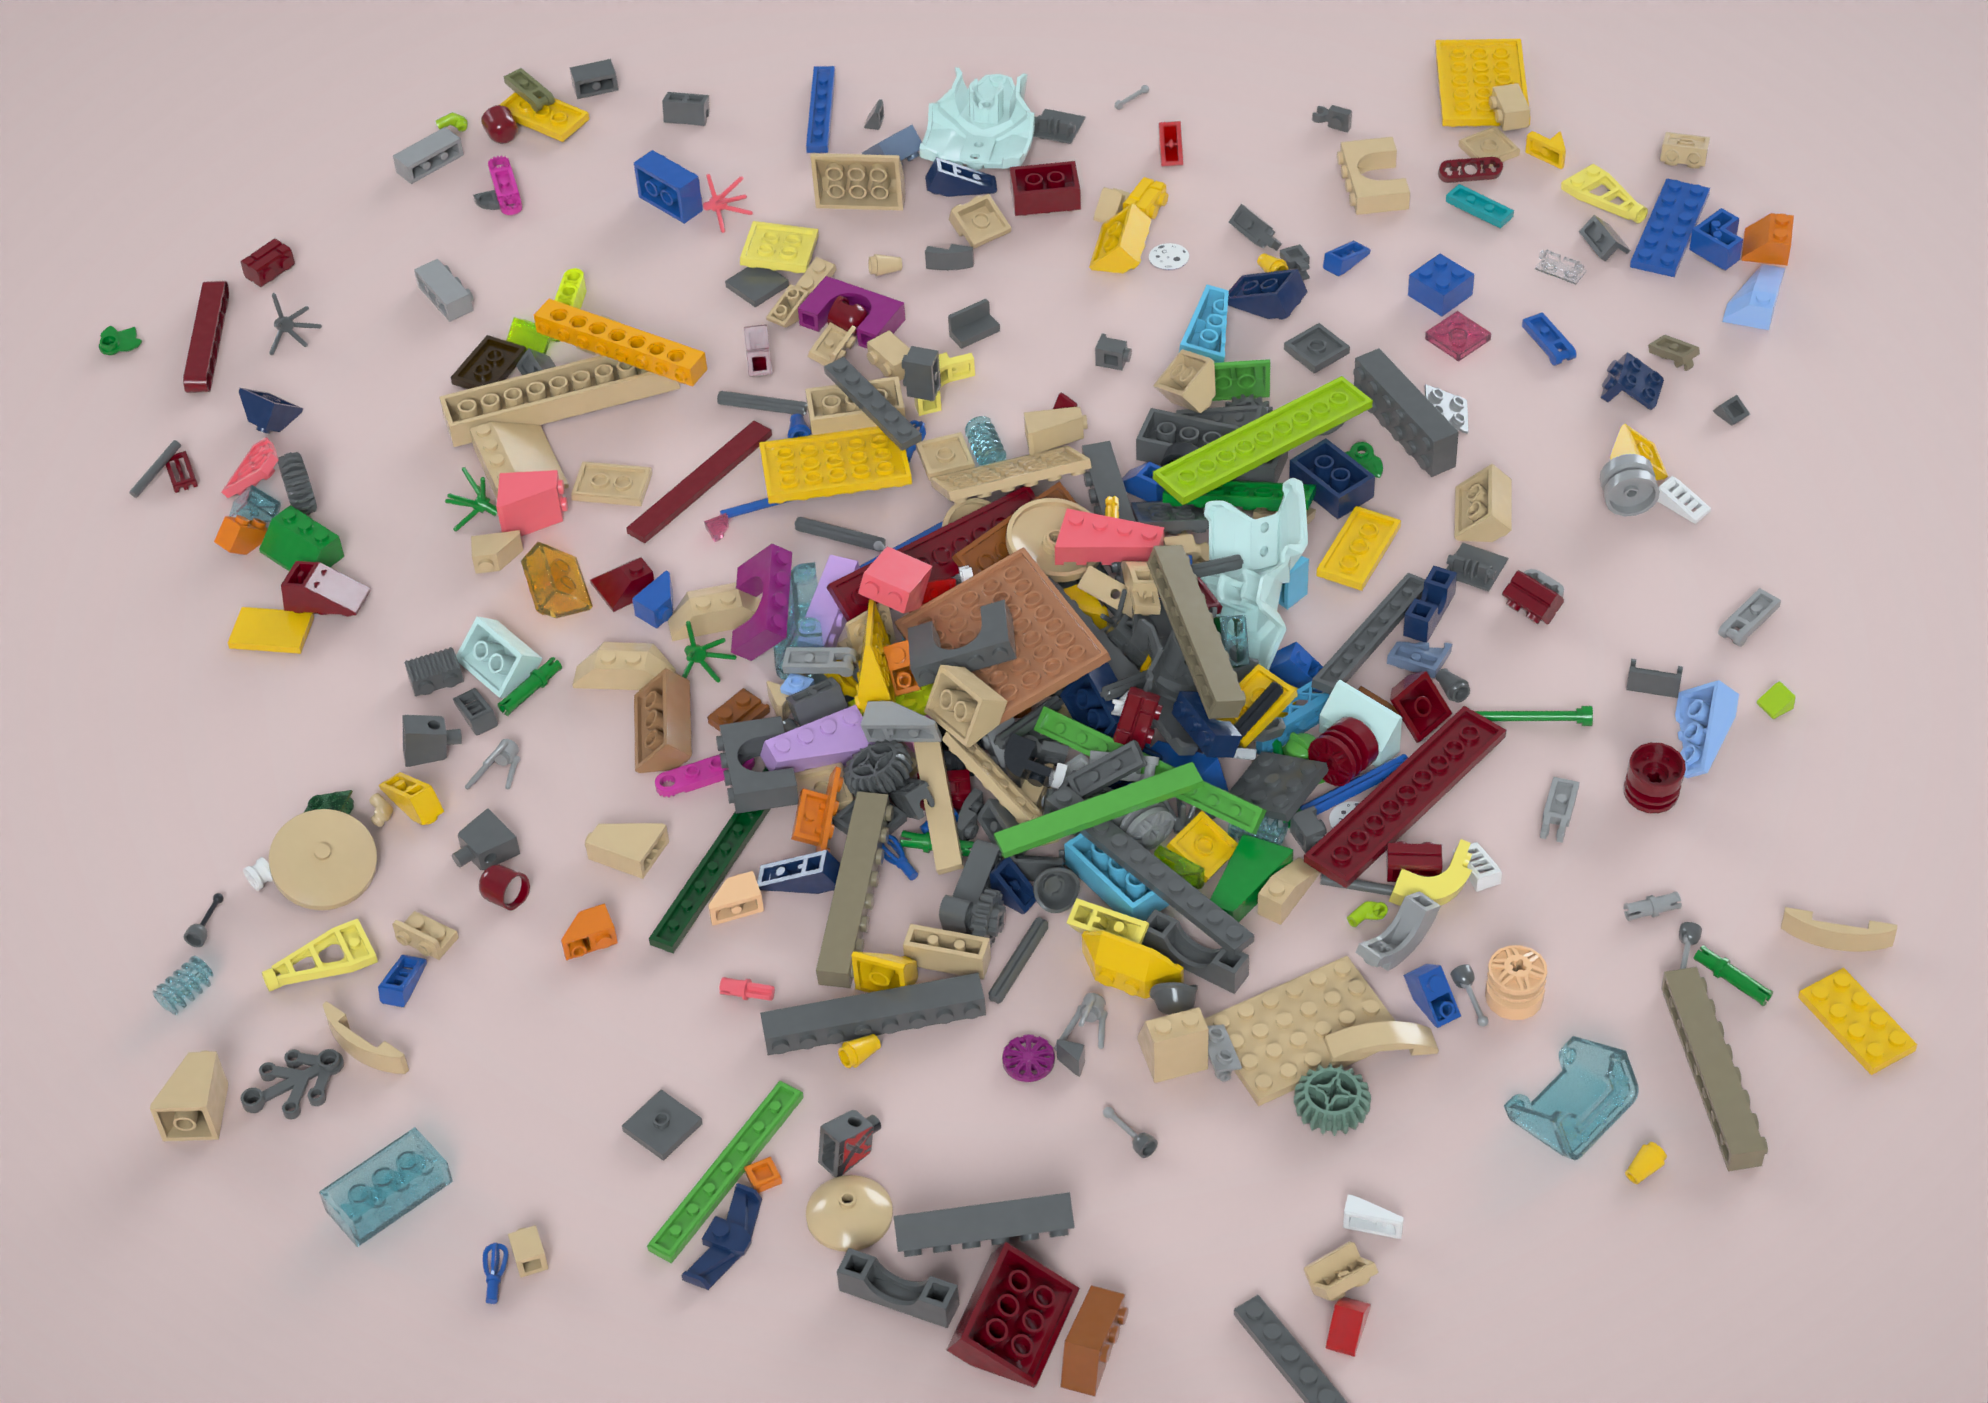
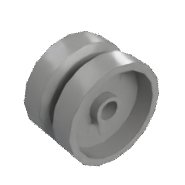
M1637 454L1618 456L1606 463L1600 471V483L1604 491L1605 502L1608 509L1616 515H1639L1652 508L1659 499L1660 491L1652 464L1644 456Z

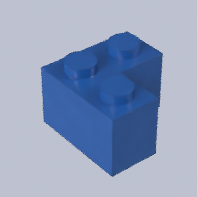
M1723 208L1719 209L1692 229L1689 250L1726 271L1740 260L1743 239L1737 236L1740 218Z

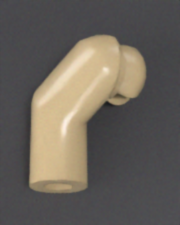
M376 793L369 800L376 808L374 810L375 814L371 817V822L381 827L385 821L390 819L393 809L379 793Z

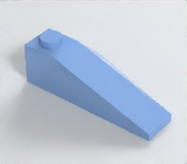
M1762 264L1727 303L1723 322L1769 330L1785 268Z
M1720 680L1687 689L1678 694L1675 717L1676 721L1680 724L1678 739L1682 741L1683 746L1680 754L1685 760V778L1708 773L1736 717L1739 694Z

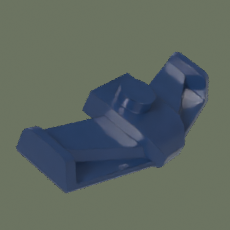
M736 1183L727 1219L714 1217L702 1237L703 1245L710 1248L687 1271L682 1273L683 1281L709 1290L741 1256L746 1254L752 1244L751 1238L762 1202L761 1196L755 1189Z

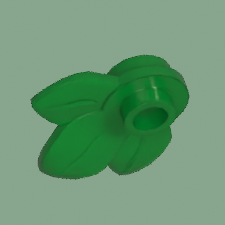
M109 326L100 335L99 350L105 355H115L119 351L126 352L136 349L141 345L142 340L136 338L137 331L135 327L117 332L114 327Z
M1357 442L1351 447L1350 451L1345 452L1376 478H1381L1383 473L1382 460L1374 455L1373 447L1369 443Z

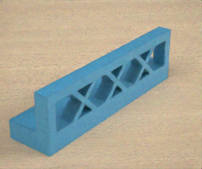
M1312 681L1296 690L1298 696L1282 711L1288 712V715L1282 718L1286 725L1283 735L1266 742L1256 741V753L1258 755L1261 751L1272 753V743L1276 739L1281 741L1282 746H1284L1292 732L1296 734L1305 733L1318 725L1320 713L1330 695L1327 693H1312L1315 689L1311 687ZM1296 700H1308V703L1303 706L1293 705V702Z

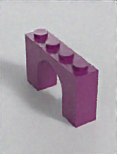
M828 276L824 277L798 307L799 325L820 332L826 325L829 311L838 296L846 297L850 305H862L866 309L868 316L856 329L858 346L866 349L868 341L889 330L894 334L906 320L904 302Z
M772 543L737 568L736 589L755 597L762 594V598L754 615L747 622L732 631L731 653L752 661L786 639L792 566L791 551Z

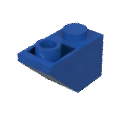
M1147 462L1129 470L1122 478L1126 492L1147 502L1162 501L1165 489L1153 480V471L1161 468V466Z
M1296 641L1277 650L1269 671L1287 684L1301 688L1311 682L1323 666ZM1314 689V690L1312 691V692L1322 693V691L1317 690V689Z
M1425 964L1403 975L1413 1001L1436 1028L1461 1017L1441 965Z

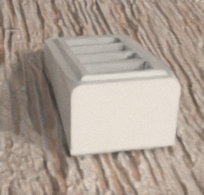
M1673 476L1659 486L1658 502L1694 524L1711 511V508Z
M1478 842L1470 844L1468 852H1475L1470 860L1479 858L1472 862L1469 861L1467 866L1468 869L1472 870L1468 879L1476 892L1501 884L1502 872L1498 865Z
M1348 1194L1344 1210L1343 1228L1401 1239L1404 1217Z

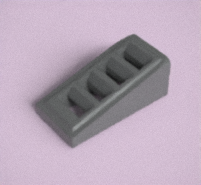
M476 688L453 698L456 707L475 735H480L498 726L493 709Z

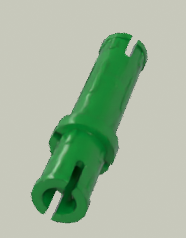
M551 657L538 670L534 669L531 671V675L497 704L499 710L502 713L506 710L504 715L509 716L540 687L544 688L548 684V680L562 670L561 663L558 660L555 661V657Z
M906 830L902 831L901 837L912 839L911 841L900 839L902 847L922 849L924 853L933 851L929 832L920 834ZM959 840L962 856L968 857L974 842Z
M1705 945L1700 947L1702 951L1698 949L1694 960L1711 970L1713 976L1723 978L1762 1006L1767 1004L1766 1001L1769 1002L1773 995L1772 990H1769L1730 964L1731 960L1726 957L1721 958Z

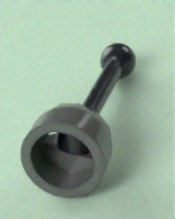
M214 894L213 903L201 923L193 924L186 930L183 937L189 945L202 947L208 936L205 925L216 906L223 901L224 897L222 894Z

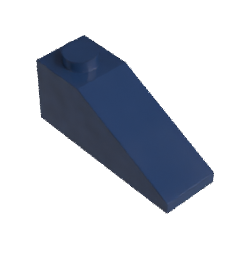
M937 157L925 176L927 191L936 195L952 197L994 194L997 192L995 176Z
M823 850L760 866L757 884L759 889L764 891L809 894L833 891L837 881L840 862L830 852Z

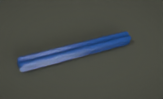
M1402 754L1353 779L1346 785L1339 786L1302 805L1300 809L1304 810L1315 806L1317 809L1316 815L1383 782L1408 757L1406 754Z

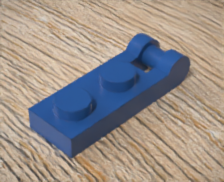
M1543 312L1522 320V327L1549 356L1552 365L1561 364L1562 360L1565 359L1572 360L1576 358L1577 353L1573 345Z

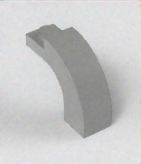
M1420 891L1405 896L1396 917L1389 927L1376 938L1359 943L1355 953L1364 958V961L1371 966H1381L1387 971L1393 969L1405 960L1419 945L1433 924L1441 905Z

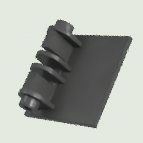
M1044 109L1042 115L1034 118L1033 137L1071 144L1086 117Z
M1462 543L1456 554L1448 556L1446 564L1449 565L1446 569L1457 573L1456 581L1489 592L1507 563L1508 558Z

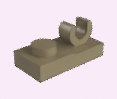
M1663 335L1648 345L1649 353L1673 360L1676 368L1684 365V371L1693 368L1694 362L1692 359L1700 354L1698 346L1668 335Z

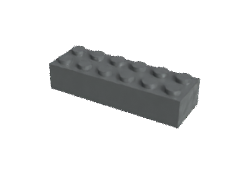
M1380 348L1356 357L1355 369L1353 370L1354 386L1373 400L1372 408L1368 412L1372 413L1379 420L1381 426L1385 427L1392 434L1394 440L1398 441L1405 448L1407 454L1412 456L1418 462L1420 468L1425 470L1431 477L1456 467L1458 430Z
M1151 408L1136 438V460L1160 465L1166 450L1174 443L1186 442L1201 448L1240 428V426ZM1288 451L1231 481L1277 483L1288 459Z
M1070 1192L893 1216L898 1252L904 1251V1257L922 1255V1249L932 1247L933 1253L952 1251L951 1245L962 1244L963 1249L981 1247L980 1241L991 1240L992 1245H999L1005 1242L1010 1243V1237L1020 1236L1021 1241L1040 1239L1039 1233L1049 1232L1050 1238L1069 1235L1068 1229L1075 1228Z

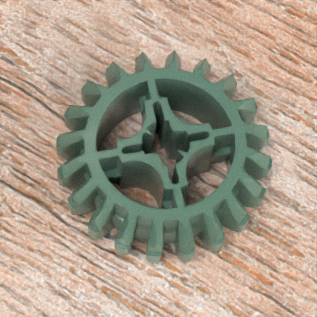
M1330 1063L1325 1069L1318 1065L1316 1071L1309 1069L1306 1076H1301L1299 1084H1296L1294 1105L1297 1116L1301 1117L1303 1125L1310 1123L1312 1131L1320 1128L1322 1135L1326 1131H1332V1134L1335 1136L1339 1130L1346 1135L1349 1128L1356 1130L1358 1123H1364L1366 1115L1370 1112L1371 1094L1368 1084L1363 1082L1361 1074L1354 1075L1353 1068L1345 1071L1342 1064L1338 1068H1333Z

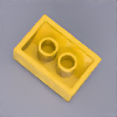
M1132 203L1103 223L1089 268L1095 271L1122 274L1129 269H1135L1141 262L1145 240L1150 232L1151 219Z

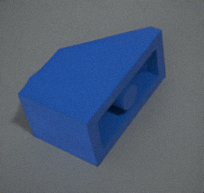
M667 570L632 598L635 616L656 629L668 621L673 613V589L670 572Z

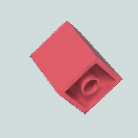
M558 470L500 473L496 508L502 532L520 530V535L524 536L563 521L564 511H568L567 497L562 496L564 494V481L559 480Z
M887 546L864 572L858 594L903 614L917 610L921 607L933 566Z

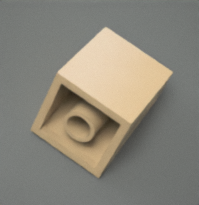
M1200 1007L1145 1021L1137 1036V1040L1154 1083L1208 1069V1027Z
M217 1051L188 1052L151 1103L150 1111L162 1141L219 1140L228 1081Z

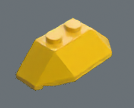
M1083 931L1082 952L1095 981L1144 999L1150 998L1149 992L1156 984L1169 982L1184 983V967L1174 964L1169 958L1158 951L1106 931Z

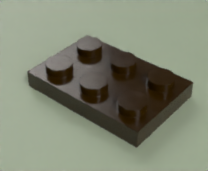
M486 335L450 377L453 385L471 389L506 380L527 351L526 347Z

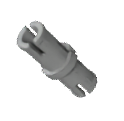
M1676 891L1658 897L1650 895L1645 900L1624 904V909H1628V911H1624V914L1628 921L1649 915L1657 917L1661 912L1680 909L1682 904L1677 902H1680L1681 898Z

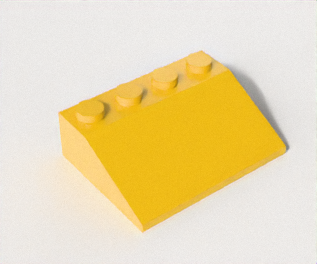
M872 599L869 600L861 660H858L860 671L857 672L859 683L856 684L857 695L855 696L856 706L863 713L868 701H893L896 703V694L883 648L884 646L891 645L876 602Z

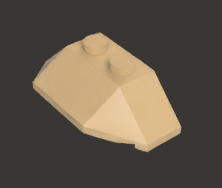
M736 582L688 591L668 619L672 641L689 638L686 627L687 621L691 622L694 637L736 629L754 615L761 599L736 589Z
M603 642L577 665L573 688L641 690L665 668L675 673L676 669L654 643Z

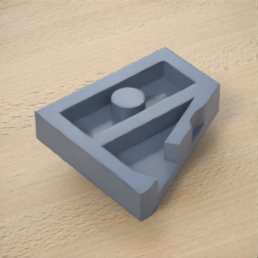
M1396 642L1388 654L1387 664L1415 673L1427 671L1428 675L1435 679L1436 674L1452 652L1453 644L1444 643V648L1429 647V642Z

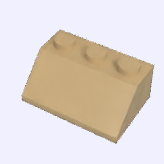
M1182 349L1153 386L1171 403L1202 413L1210 407L1212 399L1216 395L1214 361L1211 358Z
M1490 464L1455 487L1454 538L1457 541L1494 542L1512 531V479L1494 464Z
M940 665L924 712L964 746L971 747L1000 724L1007 700L967 668Z

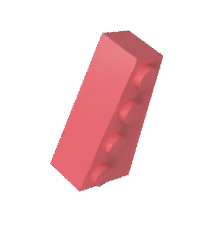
M1067 508L1055 545V565H1064V562H1076V565H1087V562H1102V565H1112L1114 562L1148 561L1154 546H1164V527Z

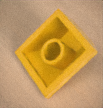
M1623 424L1612 449L1610 460L1625 454L1644 456L1652 464L1655 479H1666L1668 474L1655 444L1627 424Z
M854 951L851 955L856 990L870 993L914 985L918 979L917 961L908 957Z

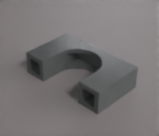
M1005 600L980 607L981 631L972 642L961 648L942 649L940 637L932 621L908 628L910 670L918 686L921 687L934 683L940 665L965 667L970 672L1017 659L1013 617Z
M781 716L720 725V736H716L718 751H723V753H720L721 768H727V770L723 771L725 786L731 787L727 788L729 804L734 803L736 814L798 804L797 782L793 768L756 772L742 766L746 761L760 756L765 740L785 733Z

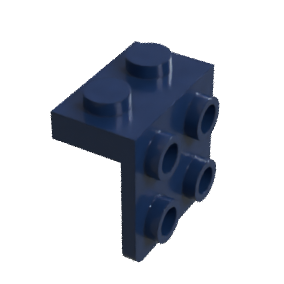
M1629 352L1618 361L1614 360L1607 369L1609 373L1602 384L1601 398L1608 403L1621 391H1624L1648 409H1654L1659 399L1664 378Z

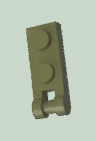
M522 68L503 76L505 84L528 102L535 112L541 110L542 106L546 104L549 106L555 103L552 93Z

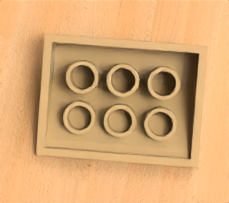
M811 153L816 208L903 211L906 188L905 176L899 155Z
M489 422L469 428L474 451L496 499L498 496L500 473L558 470L559 480L564 481V489L569 488L568 482L541 425Z

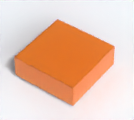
M771 1157L744 1167L745 1174L752 1188L758 1193L782 1184V1178Z

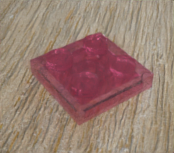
M1456 311L1426 331L1425 340L1457 361H1460L1490 341L1491 332L1459 311Z

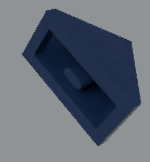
M1010 857L1003 859L990 873L991 889L1001 891L1004 905L1021 914H1025L1034 905L1036 900L1033 894V886Z

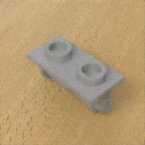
M1224 1024L1207 1026L1208 1056L1215 1070V1075L1223 1082L1228 1081L1231 1078L1232 1071L1242 1069V1066Z

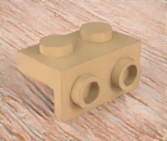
M830 322L810 349L807 357L823 366L845 357V350L847 348L851 349L857 339L854 336L857 327L852 325L847 332Z
M1353 1242L1344 1244L1304 1267V1273L1313 1294L1329 1301L1341 1299L1346 1295V1291L1353 1287L1367 1284L1370 1281V1277L1379 1273L1375 1262L1360 1257L1357 1247Z

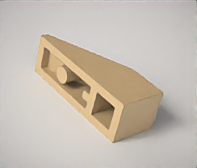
M1298 857L1272 875L1258 893V914L1282 925L1320 875V872L1304 863L1302 858Z

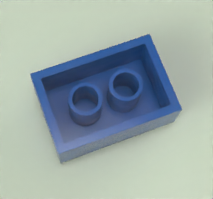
M651 150L633 163L639 198L684 224L703 211L700 180L695 173L688 171L654 150Z

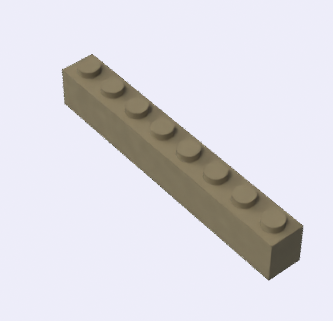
M1182 545L1154 546L1147 565L1209 719L1237 718L1242 707L1245 705L1246 696L1238 683L1237 673L1233 671L1229 661V654L1224 649L1221 634L1215 627L1213 615L1208 610L1205 595L1199 588L1197 576L1193 573L1190 566L1189 556L1186 555Z
M857 791L816 967L818 985L851 988L854 978L851 955L853 951L863 952L864 939H862L863 932H867L869 928V916H867L868 909H873L874 894H872L873 887H878L879 871H877L878 865L883 864L884 860L882 844L888 842L889 827H887L888 821L893 820L894 806L890 805L888 794Z
M1697 967L1665 971L1661 990L1727 1170L1734 1171L1760 1167L1763 1164L1764 1155L1768 1153L1767 1141L1764 1136H1760L1758 1117L1756 1113L1751 1112L1749 1107L1750 1097L1748 1091L1743 1090L1740 1070L1738 1067H1734L1732 1062V1049L1730 1044L1725 1043L1724 1028L1721 1021L1717 1022L1715 1017V1004L1712 999L1708 998L1706 980L1704 977H1700Z

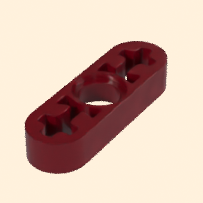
M1497 157L1446 160L1441 163L1438 176L1445 183L1497 179L1501 175L1503 163ZM1490 164H1493L1494 168H1496L1495 172H1492L1491 168H1489ZM1467 165H1473L1477 172L1471 175L1466 173L1464 168ZM1458 166L1461 167V168H1460V175H1458L1459 171H1457V170H1458ZM1446 168H1449L1450 171H1452L1451 175H1448L1447 172H1444Z

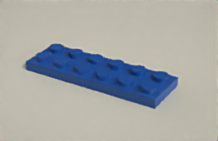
M1666 179L1633 254L1630 267L1675 277L1691 240L1692 229L1696 227L1709 197L1710 188L1679 180Z

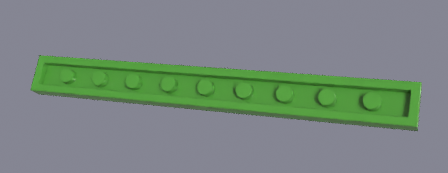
M1045 706L1034 727L1035 731L1089 757L1091 750L1112 752L1123 746L1114 742L1112 737ZM1142 752L1144 756H1151ZM1159 760V765L1155 768V775L1176 767ZM1145 767L1141 768L1140 774H1144ZM1204 780L1203 787L1176 796V798L1255 835L1267 811Z

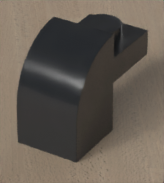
M1012 733L1004 751L1007 776L1019 788H1022L1025 780H1028L1030 784L1036 787L1045 786L1050 788L1054 780L1053 768L1034 762L1037 755V742Z

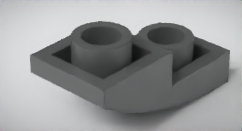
M951 244L949 249L927 246L925 250L926 269L961 270L972 268L974 266L973 247Z
M973 788L959 813L957 824L959 840L969 841L974 839L979 829L977 816L984 807L983 792L976 788Z

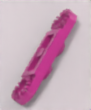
M498 155L496 158L494 156L493 159L490 158L488 161V168L501 212L505 215H515L522 210V202L510 162L506 156L503 157L501 155L499 157Z
M719 754L663 772L655 779L656 792L660 796H668L669 798L684 791L687 793L724 781L723 771L727 770V768H721ZM755 758L746 761L742 766L752 770L755 766ZM671 780V782H674V785L670 787L662 786L666 781L670 782Z

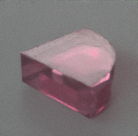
M726 513L704 521L705 528L714 542L722 539L727 528H729Z

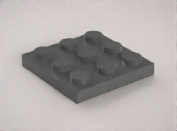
M1163 501L1131 502V509L1136 522L1164 527V531H1167V533L1179 534L1182 533V530L1204 533L1206 529H1209V521L1204 515L1205 507H1195L1194 504L1171 506L1170 503H1163Z
M1261 751L1230 789L1229 793L1267 810L1265 818L1289 822L1329 770L1325 762Z

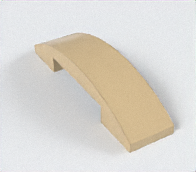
M1788 907L1784 909L1781 929L1802 941L1823 948L1851 952L1875 951L1892 947L1898 927L1896 924L1869 920L1867 929L1812 920L1813 911Z
M327 1001L322 1004L334 1038L349 1055L377 1070L395 1074H406L409 1071L405 1055L386 1041L376 1048L350 1030L345 1013Z
M1384 1021L1361 1024L1336 1031L1324 1038L1332 1062L1359 1060L1360 1054L1366 1052L1409 1049L1411 1056L1438 1054L1439 1051L1431 1028L1411 1022Z

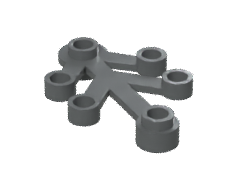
M293 1049L284 1056L286 1065L289 1068L275 1066L271 1062L262 1064L259 1068L262 1080L267 1082L275 1078L285 1080L264 1091L258 1088L246 1089L240 1097L243 1108L247 1112L258 1113L263 1109L265 1102L292 1089L288 1101L282 1105V1111L285 1118L295 1119L301 1113L299 1103L309 1080L317 1076L315 1086L309 1090L307 1096L312 1106L323 1105L326 1101L324 1091L331 1075L339 1073L344 1066L343 1056L334 1049H326L319 1055L300 1053V1051ZM302 1064L311 1066L305 1070L295 1069Z

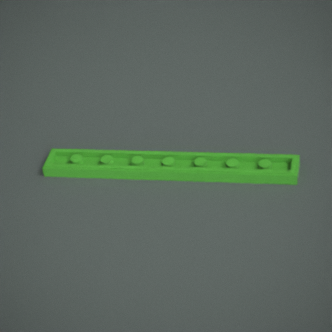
M1190 762L994 833V839L1005 859L1203 787V780L1194 763Z
M782 1081L776 1084L648 1243L647 1248L649 1252L671 1264L744 1174V1167L750 1165L802 1101L804 1098L802 1091Z

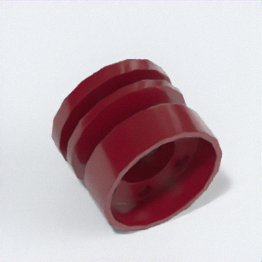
M1343 717L1327 731L1314 739L1308 748L1309 760L1325 762L1329 771L1323 780L1334 786H1344L1352 781L1361 771L1375 762L1379 754L1378 743L1373 732L1362 721L1353 717Z
M1654 742L1640 745L1633 751L1623 786L1624 795L1633 807L1646 813L1659 814L1670 810L1676 805L1686 771L1685 760L1680 752L1672 746Z

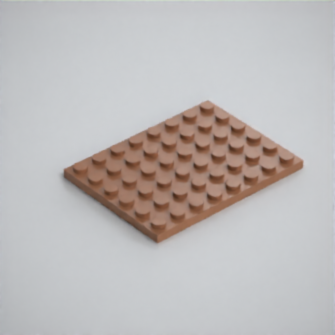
M1024 547L894 622L903 638L908 640V628L932 621L940 637L941 648L948 650L957 649L972 642L980 633L982 627L980 607L1005 600L1013 617L1017 659L972 672L1007 700L1000 724L1111 660L1107 650Z

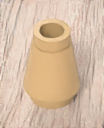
M879 254L869 256L870 275L880 276L901 271L902 259L901 257Z

